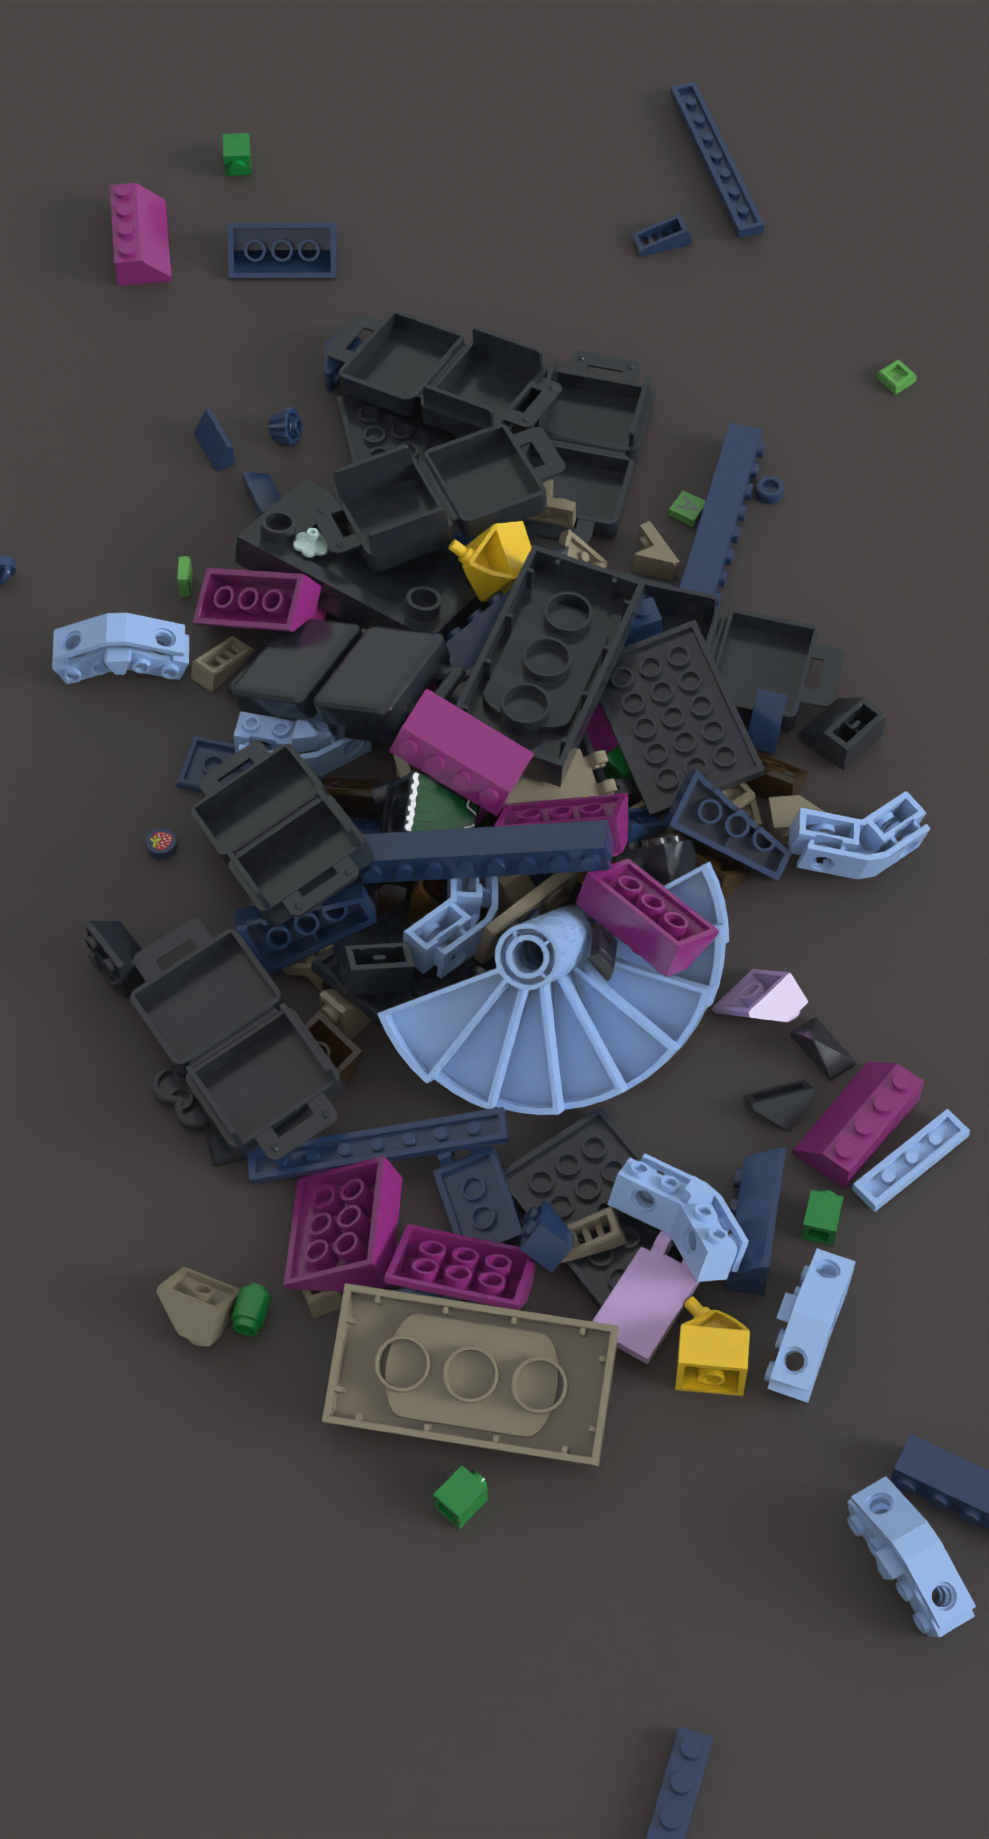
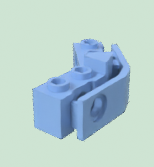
M107 613L54 629L52 669L66 684L76 683L80 680L103 675L111 671L115 675H125L127 670L161 676L166 679L180 680L189 664V635L185 634V625L130 613Z
M240 712L233 734L235 754L255 741L269 743L270 745L263 744L269 753L283 744H291L298 753L312 751L300 754V756L317 777H322L372 751L370 741L333 736L327 724L321 721L318 714L309 720L292 721ZM251 760L242 766L240 770H246L255 763Z
M907 791L862 820L800 808L789 827L788 850L792 854L801 855L797 861V868L853 879L875 877L918 848L929 832L930 827L927 824L920 827L919 824L926 815V812ZM817 857L828 858L824 859L823 863L816 862Z
M498 876L447 879V901L404 931L403 942H408L414 966L422 974L436 965L438 967L437 976L442 979L477 953V947L485 926L497 918ZM481 907L488 908L485 919L479 923Z
M647 1154L642 1156L641 1162L629 1158L617 1174L607 1205L670 1234L696 1282L727 1280L730 1270L731 1272L738 1271L749 1241L722 1196L710 1185ZM657 1171L663 1172L664 1176L657 1173Z
M817 1248L810 1266L805 1265L799 1281V1284L802 1286H796L794 1294L785 1293L776 1319L786 1322L788 1325L786 1329H780L775 1348L779 1349L776 1361L769 1362L764 1380L769 1382L767 1389L806 1403L809 1402L831 1333L848 1292L856 1261ZM794 1352L801 1353L804 1357V1365L798 1371H790L786 1366L788 1355Z
M886 1476L851 1496V1499L847 1501L850 1514L847 1521L851 1530L856 1536L862 1535L867 1541L871 1553L876 1558L878 1571L883 1579L893 1580L897 1578L896 1588L900 1596L906 1602H910L915 1612L913 1615L914 1622L923 1634H927L928 1637L940 1638L975 1617L972 1609L976 1606L942 1542L926 1519ZM933 1590L937 1594L935 1603L932 1600Z

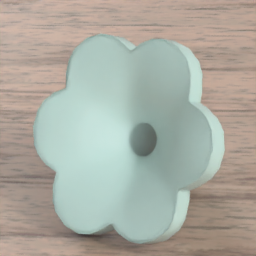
M309 528L307 533H298L293 544L294 549L301 551L306 557L323 556L327 553L328 545L316 528Z

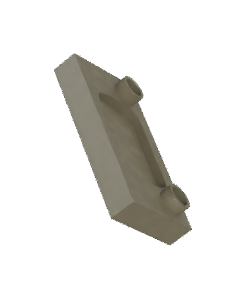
M345 1283L322 1422L599 1467L619 1326Z

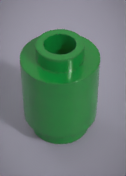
M250 1283L248 1286H243L239 1289L231 1316V1321L233 1322L232 1329L235 1332L245 1336H256L259 1330L263 1329L272 1296L264 1286Z

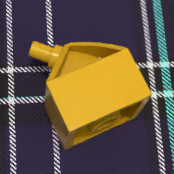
M523 521L494 524L466 546L455 539L451 542L448 549L459 557L458 560L462 563L466 576L479 600L486 602L498 592L502 591L505 594L513 587L531 550V545Z
M694 1296L690 1297L684 1303V1307L694 1318L681 1324L675 1390L743 1396L748 1370L750 1330L730 1315L719 1310H710L707 1306L703 1307Z

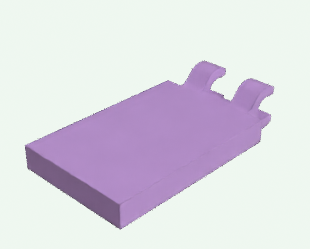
M664 1231L659 1233L650 1251L643 1247L639 1249L592 1321L618 1325L617 1348L647 1365L682 1312L684 1303L692 1296L699 1285L684 1259L680 1263L667 1256L673 1243H671L672 1238L670 1234Z

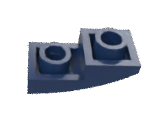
M757 689L748 731L756 750L776 753L788 695Z

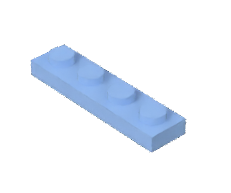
M946 1109L853 1183L852 1190L876 1212L968 1138L970 1130L952 1112Z

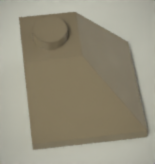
M183 1266L161 1283L156 1293L178 1335L188 1338L189 1342L194 1345L209 1347L222 1336L230 1321L240 1288Z

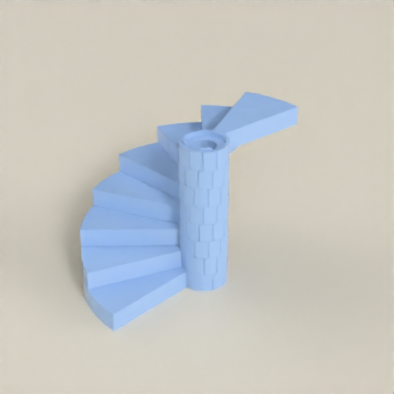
M705 863L664 886L719 930L717 937L686 970L665 977L663 974L658 973L641 956L635 954L619 938L613 936L618 941L615 968L611 979L605 980L587 960L591 926L593 924H601L589 917L578 905H566L508 929L498 940L495 949L497 968L377 1013L386 1034L397 1052L423 1081L429 1083L435 1079L452 1093L485 1109L504 1107L506 1110L518 1113L559 1115L565 1109L585 1107L599 1103L629 1090L667 1063L686 1043L698 1026L707 1007L713 1004L719 988L724 967L725 946L729 942V925L724 896L711 863Z

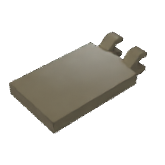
M577 749L561 787L522 774L505 804L615 794V791H617L615 780L608 779L596 784L592 771L606 766L605 763L608 762L605 750L596 751L583 757L581 749Z

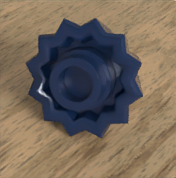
M290 406L270 416L268 429L272 440L293 447L296 443H299V437L303 431V423L300 415L297 413V409H293Z

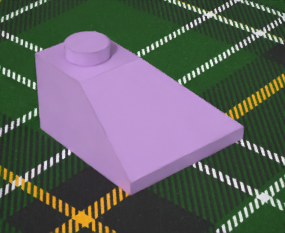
M752 969L711 1009L717 1014L789 1022L800 1014V1010L808 1001L790 972Z

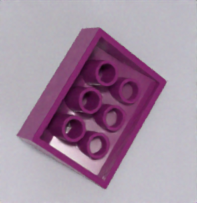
M385 1156L298 1178L283 1284L286 1289L344 1292L345 1283L378 1289L392 1285L384 1283V1277L395 1254L403 1178Z
M407 1224L384 1277V1283L519 1310L527 1302L533 1286L536 1261L517 1246Z

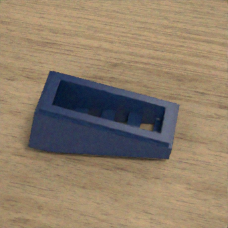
M681 213L631 234L640 256L692 244L689 230ZM658 236L659 240L654 241L653 237ZM647 239L649 244L644 246L642 240Z
M647 808L628 809L627 843L638 842L666 832L667 828L662 826L663 821L659 816H654L651 819Z

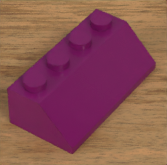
M137 183L109 185L114 263L118 286L172 281L165 199Z
M207 568L193 623L204 626L294 632L315 615L322 587L304 574Z
M428 689L424 691L389 750L392 754L495 816L498 815L509 799L534 755L533 752Z
M627 793L505 804L494 827L608 820L614 841L613 857L623 853L628 841Z
M629 858L611 864L610 870L588 872L576 900V904L589 917L598 921L610 934L619 938L635 954L641 956L658 973L663 974L665 977L686 970L719 933L717 928Z
M867 1061L792 1150V1154L843 1189H846L920 1100L924 1080L898 1063Z

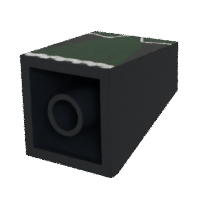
M412 771L387 786L380 833L475 828V821L481 807L431 776Z

